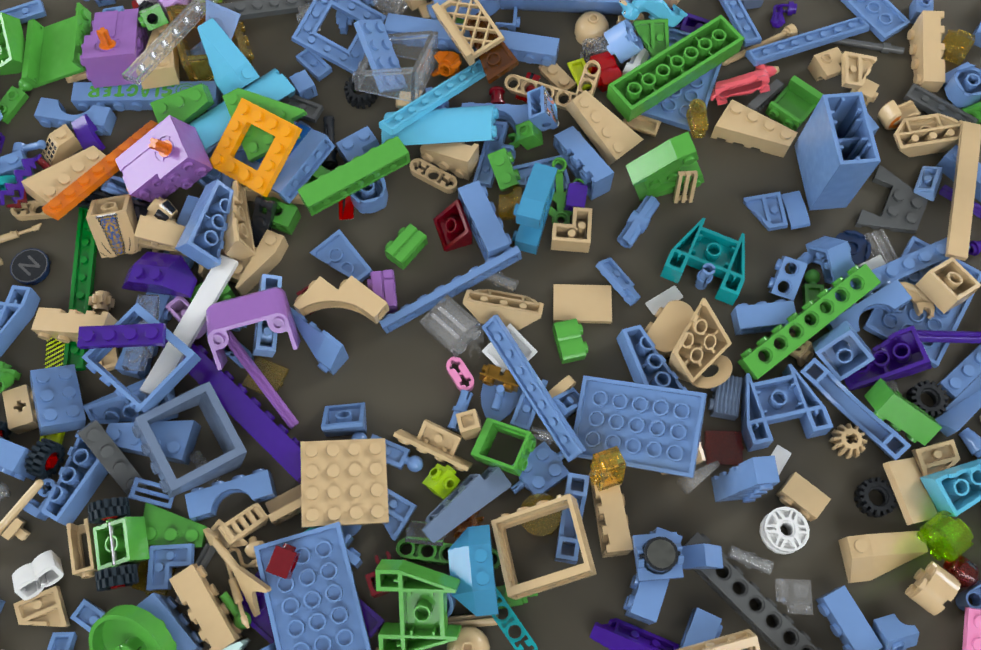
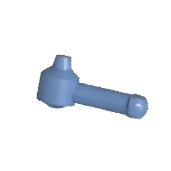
M38 140L29 144L15 142L12 152L21 150L27 156L28 151L45 149L47 144L44 140Z

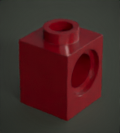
M286 543L282 547L276 545L266 572L284 579H291L300 557V553L295 552L296 547Z

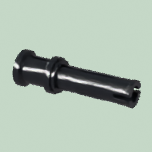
M333 116L323 117V134H326L335 145V119ZM336 146L321 164L326 169H335L338 166L336 160L338 149Z

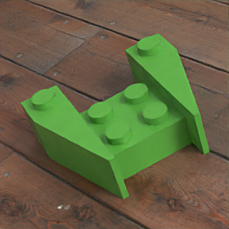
M689 131L667 140L626 165L640 201H643L646 195L659 197L674 193L678 171H697L696 187L704 183L703 174L697 162V151ZM685 176L682 178L680 191L683 190Z
M382 559L375 569L376 591L399 593L400 623H384L378 634L379 650H425L458 640L462 625L448 624L447 593H456L460 579L406 560Z

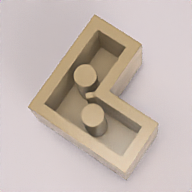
M573 207L571 224L553 223L551 250L589 252L592 208Z

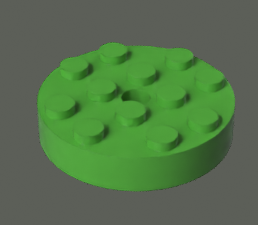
M135 605L113 607L93 624L89 633L90 650H177V644L166 628L164 621Z

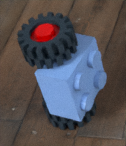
M0 420V472L22 481L25 478L34 481L36 477L50 479L52 474L55 475L57 473L56 469H60V463L64 461L62 457L65 456V448L62 444L43 438L41 441L36 442V446H32L31 451L10 442L8 435L11 434V431L8 429V423Z

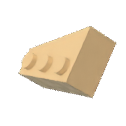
M465 142L424 144L420 147L421 158L428 163L437 165L444 171L448 170L454 173L458 178H464L469 181L479 162V144L474 143L472 146L464 144Z

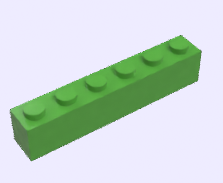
M396 136L386 140L378 147L371 148L365 154L354 157L350 162L336 167L335 170L321 175L313 182L304 184L297 191L307 210L313 216L411 162L410 155L402 141Z

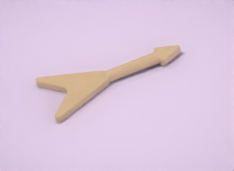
M210 528L203 529L209 545H213L233 571L253 616H259L260 609L256 592L267 593L272 590L271 587L240 566L219 540L217 533Z

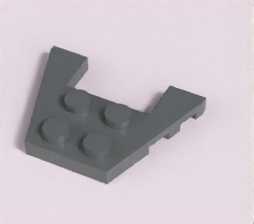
M879 165L872 182L890 189L880 216L862 209L855 227L862 228L866 226L876 230L883 228L890 229L893 232L914 234L919 227L928 200L915 194L914 189Z

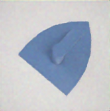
M483 383L481 406L486 419L488 417L502 421L510 415L517 406L522 394L520 386H518L517 392L509 393L504 391L503 385L488 386Z

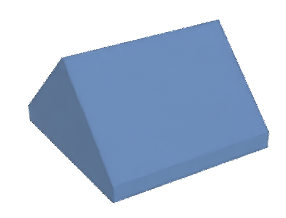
M365 402L325 406L321 430L325 436L353 435L356 432L367 433Z

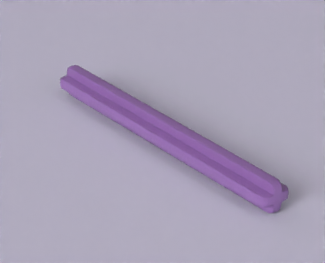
M228 330V347L290 429L297 426L299 421L233 333Z

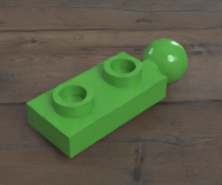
M20 79L18 82L19 88L11 86L0 100V110L3 116L2 122L8 125L29 98L25 92L31 91L34 88L32 83Z
M815 269L808 270L804 275L805 281L808 284L802 286L803 305L810 300L813 302L817 300L818 297L816 295L824 290V285L817 284L821 276ZM820 304V310L825 313V307ZM805 316L806 323H811L807 316Z

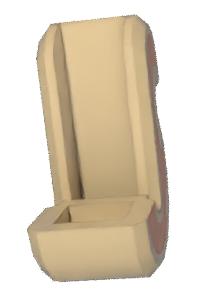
M891 100L880 109L878 119L884 129L893 130L898 128L904 118L920 116L921 112L918 111L911 100L899 105L894 100Z

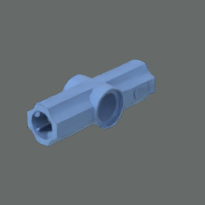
M646 195L637 210L631 213L626 226L617 238L621 246L631 248L639 235L644 233L660 205L657 198Z

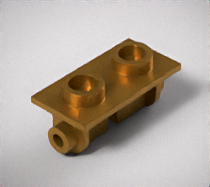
M489 363L488 365H483L479 377L482 383L488 386L503 385L504 391L509 393L518 391L519 385L516 384L517 382L509 370L505 369L502 376L500 375L502 368Z

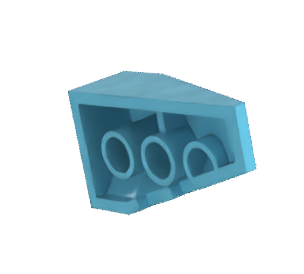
M213 18L197 27L203 48L209 60L208 63L211 67L215 84L223 95L237 88L243 89L260 77L248 59Z

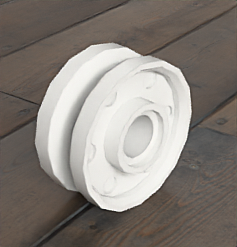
M779 507L764 516L760 523L759 532L763 543L768 549L774 553L786 555L794 553L805 546L809 539L810 529L807 520L800 512L790 507ZM781 526L788 530V535H784L781 532Z

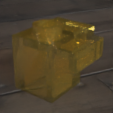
M949 29L942 43H945V50H947L943 59L960 66L975 42V35L961 29L957 31Z
M514 186L511 193L499 195V217L502 220H516V215H513L516 203L520 204L522 187Z

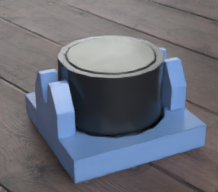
M677 532L632 536L638 582L684 577L682 564L684 563L683 547L678 542Z

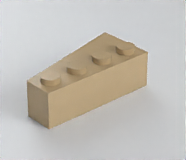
M586 90L566 106L568 112L609 166L644 140Z
M732 99L716 123L710 138H722L728 143L733 144V142L743 144L746 148L754 147L760 149L761 152L784 157L798 132Z
M39 307L31 330L38 334V338L43 340L54 338L63 343H69L70 341L77 343L79 327L115 325L118 321L109 312L102 311L101 315L95 314V311L87 310L86 314L73 309H69V312L66 313L62 309Z

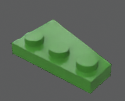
M145 503L143 516L145 518L148 546L192 543L195 544V548H203L206 540L203 529L207 528L206 526L152 504Z

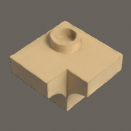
M838 47L813 56L808 70L816 82L841 74L842 53Z

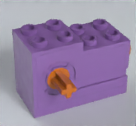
M139 8L125 9L119 12L116 10L95 13L94 20H92L93 31L90 32V35L84 36V43L81 44L82 55H80L81 65L85 66L87 79L92 82L94 88L140 83L137 69L149 41V36L146 28H142L138 17H140Z
M171 115L167 116L115 159L119 170L123 174L122 177L127 192L132 197L150 203L155 198L158 199L159 196L165 199L179 187L187 190L213 169L196 128Z

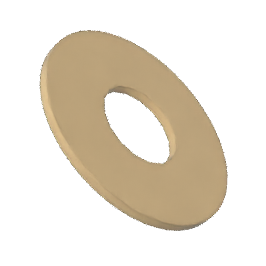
M720 355L711 364L719 368L718 372L711 377H704L701 374L691 384L702 389L721 385L732 374L733 365L730 359Z

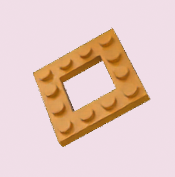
M241 98L210 158V162L214 169L267 197L303 129ZM251 124L275 136L258 170L234 158Z

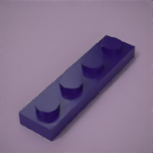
M164 323L82 326L79 327L77 347L79 349L165 346L166 325Z

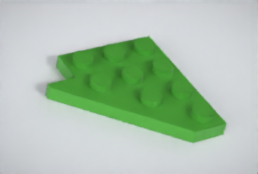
M237 88L222 96L231 118L241 98L294 125V121L307 115L304 109L241 88ZM252 124L242 141V146L250 162L264 157L275 136Z

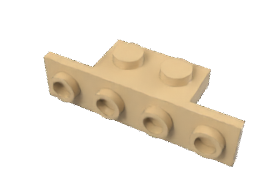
M427 419L424 420L418 436L402 429L394 432L393 436L398 438L400 443L405 445L411 444L421 453L432 454L436 460L443 463L448 462L458 471H468L473 463L455 455L462 436Z

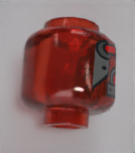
M955 555L945 560L943 569L959 580L961 588H967L977 583L979 570L969 559L962 555Z

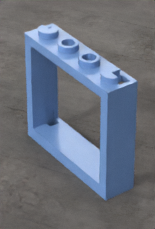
M136 303L115 325L138 324L142 319L148 324L160 322L141 305ZM166 328V340L184 354L186 358L142 402L99 363L113 348L89 349L82 356L88 363L86 367L94 374L96 372L100 373L102 376L99 379L108 387L113 385L116 388L114 393L121 399H129L131 401L129 406L137 413L140 411L146 413L154 409L201 360L192 349Z

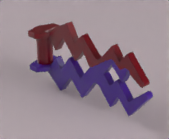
M41 154L36 155L34 158L21 159L24 170H13L17 183H4L6 190H0L1 206L5 205L4 195L14 196V191H18L20 197H11L14 204H8L6 208H22L21 203H28L26 191L21 183L24 180L23 177L33 175L31 168L37 169L35 162L44 170L51 167L41 157Z

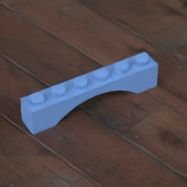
M815 357L799 372L808 383L855 426H859V430L865 432V435L892 460H897L911 447L902 436L859 401Z

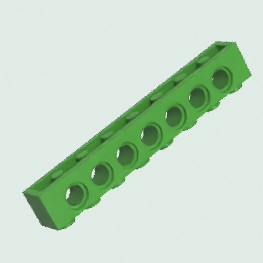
M866 264L860 267L855 265L847 271L848 275L844 279L842 276L831 283L833 285L831 289L825 288L816 295L818 297L817 300L814 302L812 300L808 301L801 307L803 310L799 314L794 312L786 318L788 322L785 325H777L771 330L772 335L768 338L766 336L762 337L756 342L757 346L754 349L748 348L741 353L740 356L742 358L737 361L745 373H750L752 381L759 379L879 285L881 282ZM850 281L854 282L855 289L851 287ZM835 293H838L840 295V301L836 299ZM820 304L825 307V313L820 310ZM805 316L809 317L810 325L806 324ZM790 328L794 329L795 337L790 335ZM774 340L779 341L780 349L775 348ZM759 352L765 355L764 362L759 359Z

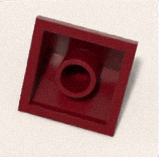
M457 199L433 219L443 249L446 252L472 244V231L461 201Z

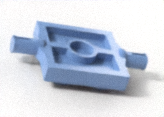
M545 441L538 445L533 452H530L527 459V467L522 471L519 477L520 481L510 487L511 491L516 494L525 487L531 491L536 499L540 498L567 478L569 471L563 465L562 460L565 458L561 451L558 453L554 452Z

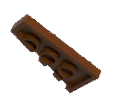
M468 19L467 26L475 27L477 20ZM480 21L479 27L487 28L488 22ZM477 32L475 38L484 39L485 33ZM489 33L487 40L493 41L498 36L497 34ZM504 42L479 56L489 84L519 65L518 60ZM474 43L476 51L482 47V44Z

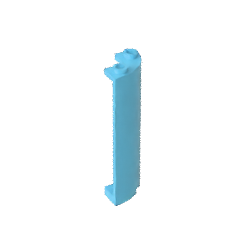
M276 68L243 88L244 90L277 101H281L287 96L291 98L295 95V88ZM223 101L189 123V125L196 128L205 151L220 141L231 116Z
M495 105L434 109L393 136L382 130L381 144L396 136L399 137L404 146L494 141V137H497V127L494 123H496V119H499L498 108H495ZM396 111L386 112L384 115V119L390 116L391 114L395 113Z

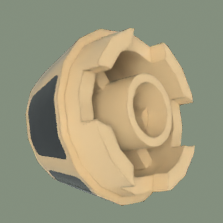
M159 196L147 208V215L155 216L163 221L172 220L177 222L178 210L168 199H163Z

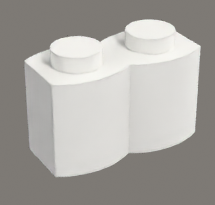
M52 550L38 555L32 563L18 568L12 574L15 593L24 601L37 596L44 587L58 582L64 575L61 559Z

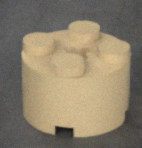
M931 561L925 570L920 568L915 573L913 578L916 581L906 589L905 594L934 616L946 608L943 604L947 600L951 602L954 599L961 583L937 563Z

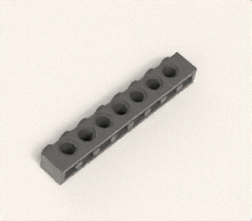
M697 532L683 546L703 543L711 544V541L706 535H700ZM723 552L724 578L717 576L716 569H693L774 650H822L819 647L816 648L810 642L811 638L805 632L798 631L793 626V620L786 614L782 615L776 609L777 605L770 598H765L755 583L752 581L748 582L743 577L744 573L735 565L732 566L727 561V556ZM734 583L740 585V595L733 591L732 586ZM751 599L755 600L758 604L756 611H753L749 606ZM768 615L774 619V626L772 628L766 623ZM785 632L791 636L789 645L783 640Z

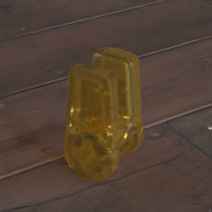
M694 99L689 104L686 118L692 137L703 138L706 135L705 131L709 127L706 104L701 99Z

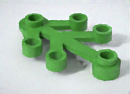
M557 157L551 167L561 165L562 169L557 170L555 176L556 192H554L552 199L556 203L557 211L550 206L548 214L552 217V225L553 223H559L557 221L559 218L564 220L563 224H570L572 211H564L567 190L564 192L563 172L566 170L567 162L564 158ZM576 178L573 181L584 184L583 180L580 178Z

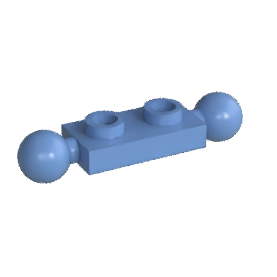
M356 432L352 435L351 439H367V436L363 432ZM372 434L370 439H377L381 437ZM385 439L387 464L401 470L404 464H406L412 472H418L422 469L423 460L421 457L416 455L409 457L410 449Z

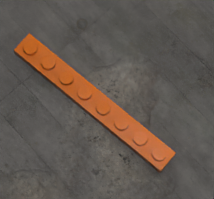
M152 120L146 123L42 207L44 214L56 220L61 219L116 174L119 168L115 159L158 125V123Z

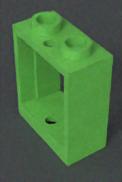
M487 417L472 449L471 456L480 463L499 467L505 472L520 477L522 471L527 467V459L530 452H533L535 449L536 438L530 431ZM498 432L524 440L513 466L487 457Z

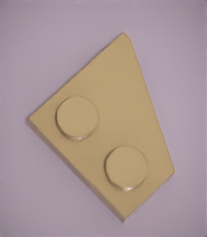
M954 439L911 450L922 477L948 469L960 460Z

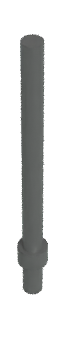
M798 31V35H799V34L806 33V32ZM847 38L832 43L877 50L884 54L889 52L903 54L905 47L893 46L891 43L883 42L880 44Z

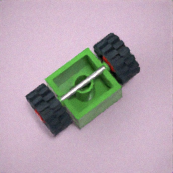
M113 497L111 499L107 498L91 502L87 505L89 523L101 524L106 522L105 524L93 527L98 572H95L97 591L124 588L139 583L136 563L150 559L144 516L129 517L131 514L129 498Z

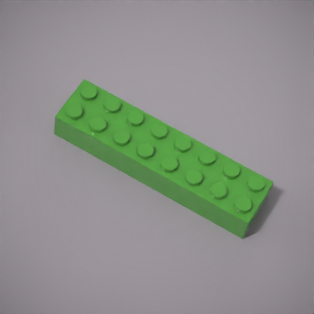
M719 15L610 83L606 98L630 122L737 54L745 38L722 15Z

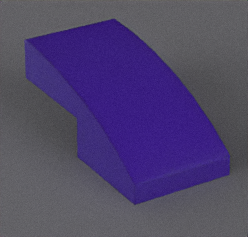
M87 114L71 122L83 150L93 145L100 151L106 148L96 135L95 131L98 129Z

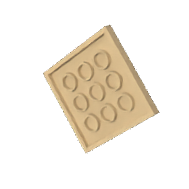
M385 438L300 441L302 528L323 527L336 522H340L341 526L389 523Z

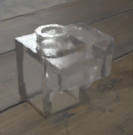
M775 579L776 602L786 604L788 614L813 615L811 580Z

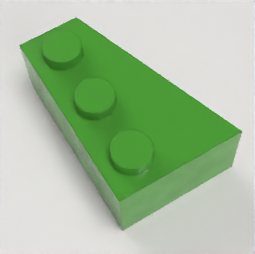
M202 83L150 102L158 124L169 115L189 124L215 104L208 86Z
M881 378L864 395L875 411L873 413L879 419L890 421V425L895 430L906 432L905 436L914 443L918 441L925 446L942 429V426L916 404L905 399L899 391L891 389Z

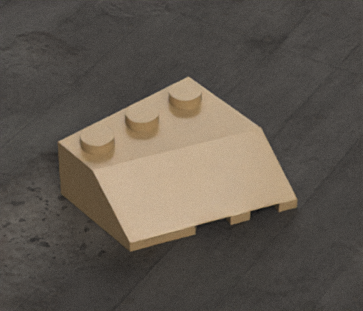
M702 298L674 347L668 363L672 371L679 377L678 379L693 383L732 344L706 298Z

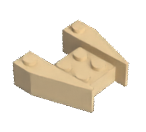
M266 230L258 247H255L256 255L238 261L239 264L229 281L237 284L235 288L240 296L246 295L259 283L262 274H268L280 263L289 247L283 235ZM222 249V250H221V255L226 256V255L224 254V252H223V249ZM199 264L198 273L205 280L211 269L208 270Z

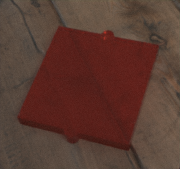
M741 431L704 432L705 446L703 449L706 450V465H739L743 462L742 451L744 447L742 446Z

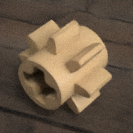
M98 290L95 291V294L89 296L88 305L96 313L101 314L102 311L108 312L111 308H114L115 299L110 296V292Z

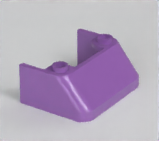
M273 287L213 303L208 307L206 311L207 338L218 370H222L228 361L224 351V347L229 343L228 330L267 320L270 330L275 333L287 331L293 350L298 349L301 340L283 289Z

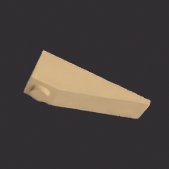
M235 180L232 184V190L234 191L230 213L227 214L226 223H228L227 230L224 231L223 252L229 258L239 261L255 256L256 252L246 191Z
M923 530L847 536L838 540L848 583L871 581L928 552Z

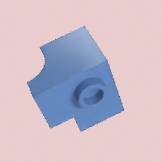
M895 614L880 617L873 621L872 630L883 646L880 650H906V648L917 645L920 632L916 626L903 624Z

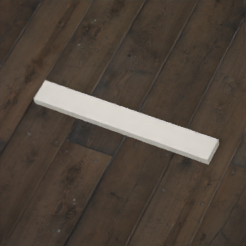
M220 254V258H222L221 264L211 268L173 332L189 348L206 321L208 307L218 301L239 264L237 260ZM169 341L140 388V391L144 394L150 395L185 358V355Z

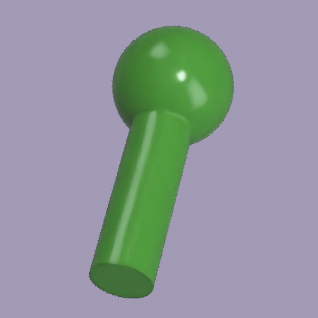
M227 591L219 597L234 616V625L240 630L246 629L241 623V615L237 604L234 603V600ZM245 612V615H247L250 626L251 616L249 613Z

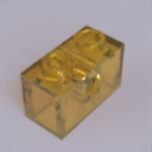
M615 446L593 454L592 463L590 464L591 473H589L591 483L596 485L599 491L622 484L626 463L618 447Z

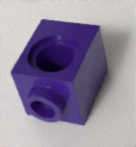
M580 182L569 183L564 210L573 212V207L585 208L588 186Z

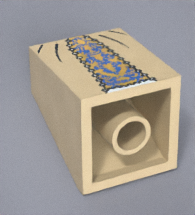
M125 194L91 200L86 220L101 258H114L122 254L137 253L138 251H135L134 234L138 222L131 195Z

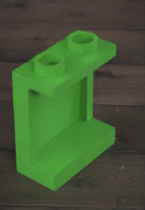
M794 75L780 95L769 103L765 113L771 119L797 131L814 111L824 94Z

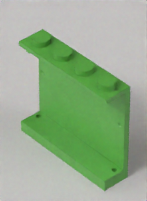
M77 3L75 9L76 16L43 27L35 19L28 21L21 79L32 83L34 88L86 71L85 66H82L80 62V55H82L81 44L84 43V36L90 35L92 13L81 3Z

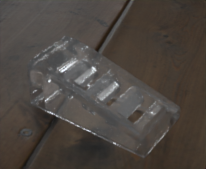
M715 461L695 470L694 479L680 477L676 484L687 495L720 466V463Z

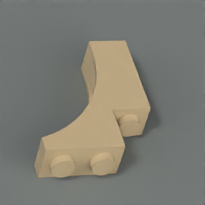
M352 275L342 281L339 289H336L320 276L317 280H313L304 294L296 298L293 305L296 311L303 316L326 308L348 309L366 316L375 324H378L389 311L388 303Z

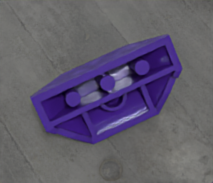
M147 251L128 270L122 288L191 298L197 279L181 255Z

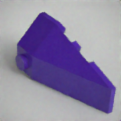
M913 325L892 333L888 336V339L872 348L871 352L875 360L844 380L848 390L852 391L874 385L880 378L887 382L931 369L932 366Z

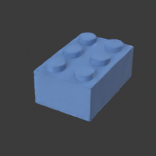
M75 364L30 370V385L40 436L84 428L86 417Z

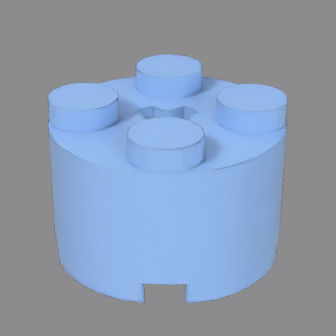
M628 19L619 22L604 32V37L609 44L607 45L608 52L611 55L615 54L620 63H624L644 49L643 42L639 35L637 36L634 32L635 28Z

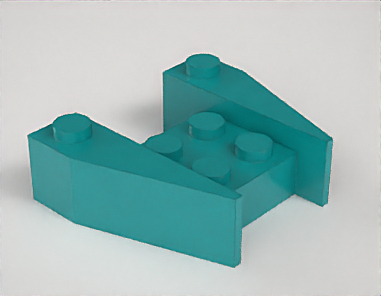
M702 218L670 251L660 277L678 283L686 265L701 270L704 264L712 263L715 266L713 276L722 279L714 299L733 306L745 281V234L742 233L737 241L702 227L706 219Z

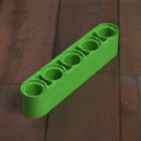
M404 538L397 543L396 551L403 560L407 559V561L449 566V560L444 559L443 554L453 544L432 543L426 540ZM405 544L412 546V551L408 555L401 553V549ZM432 547L434 549L433 555L427 558L422 555L423 549ZM492 549L493 555L498 559L494 565V570H496L500 566L498 551Z

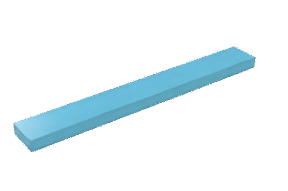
M480 59L380 121L379 128L393 136L484 78L486 75Z

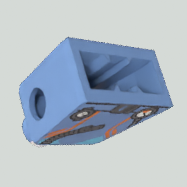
M540 86L528 91V119L541 131L556 129L559 126L557 106L545 87Z

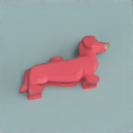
M762 64L756 66L753 72L718 81L712 90L710 100L716 99L719 106L728 103L727 99L729 97L752 94L756 90H759L760 93L769 92L770 86L768 83L770 82V77L779 72V66Z

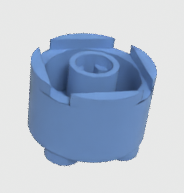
M967 64L961 66L944 87L946 96L958 108H966L981 100V69L976 68V65Z
M384 177L350 195L352 204L360 213H375L386 207L388 191Z

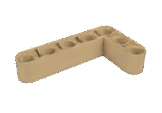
M590 60L585 64L576 93L516 74L508 75L504 83L510 93L527 98L526 88L532 85L535 88L544 86L547 91L552 92L551 98L557 108L568 111L566 106L584 92L582 87L585 84L592 86L588 92L594 96L601 75V67L595 60ZM596 67L598 71L595 74H590L588 69ZM511 81H518L516 87H509ZM567 96L569 100L567 103L562 104L559 102L560 98Z

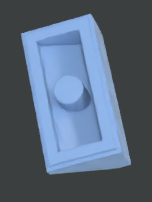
M922 166L913 190L914 193L934 201L942 180V167Z

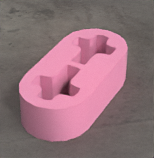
M459 357L448 359L446 363L447 372L459 391L467 390L470 392L473 390L474 378L463 360ZM452 363H455L456 365L460 364L458 366L460 371L459 373H457V371L454 368L451 369ZM463 376L466 381L470 380L468 387L465 385L461 386L462 379L460 377Z

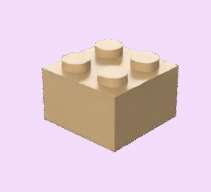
M951 257L929 270L917 282L916 286L945 314L967 300L981 287V284Z

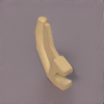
M900 282L912 297L911 301L916 315L920 316L923 310H925L928 319L934 317V303L916 285Z

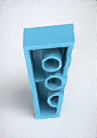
M981 458L919 477L941 515L956 517L981 501Z

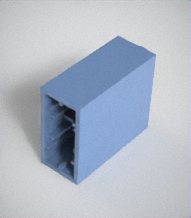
M850 92L822 95L794 145L809 211L846 208L881 162L863 93Z

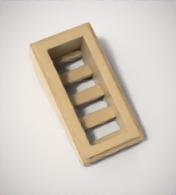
M257 502L221 525L218 530L231 546L265 526L269 517ZM245 518H247L252 525L249 526ZM238 522L243 527V531L237 525ZM232 527L237 535L234 536L229 528Z

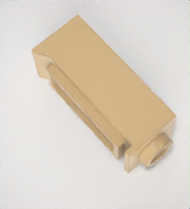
M89 518L83 519L84 524L81 525L66 524L72 575L80 576L81 579L92 578L95 576V572H98L93 527H96V524H90ZM83 534L87 535L90 566L85 567L82 543Z

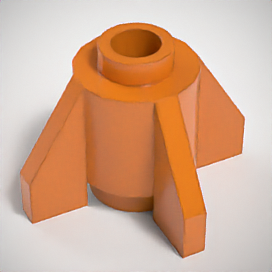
M438 51L435 53L434 58L439 65L431 73L433 77L441 74L451 78L459 73L462 60L456 52Z

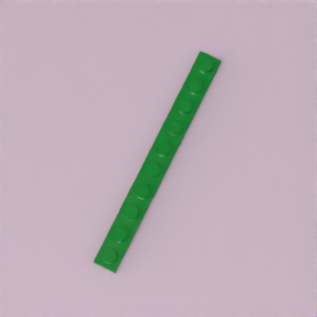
M79 207L69 309L86 314L87 310H92L91 306L88 305L89 296L93 294L97 245L86 220L88 209ZM74 341L65 343L63 366L75 364L76 371L86 370L87 362L82 356L88 349H79Z

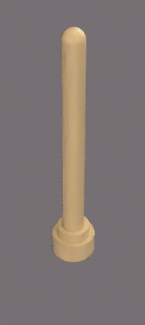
M794 24L785 26L781 33L761 41L760 44L738 52L722 62V65L727 66L744 58L747 50L798 35L796 26Z
M36 480L0 521V535L44 485L43 480Z

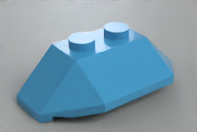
M490 525L467 527L448 549L450 576L460 579L456 593L451 594L477 617L499 614Z

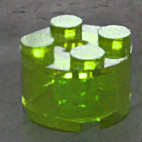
M939 511L920 527L917 536L931 549L930 553L936 560L941 561L944 559L954 562L974 545L971 542L974 536L959 518L954 520L949 516L952 513L947 511Z

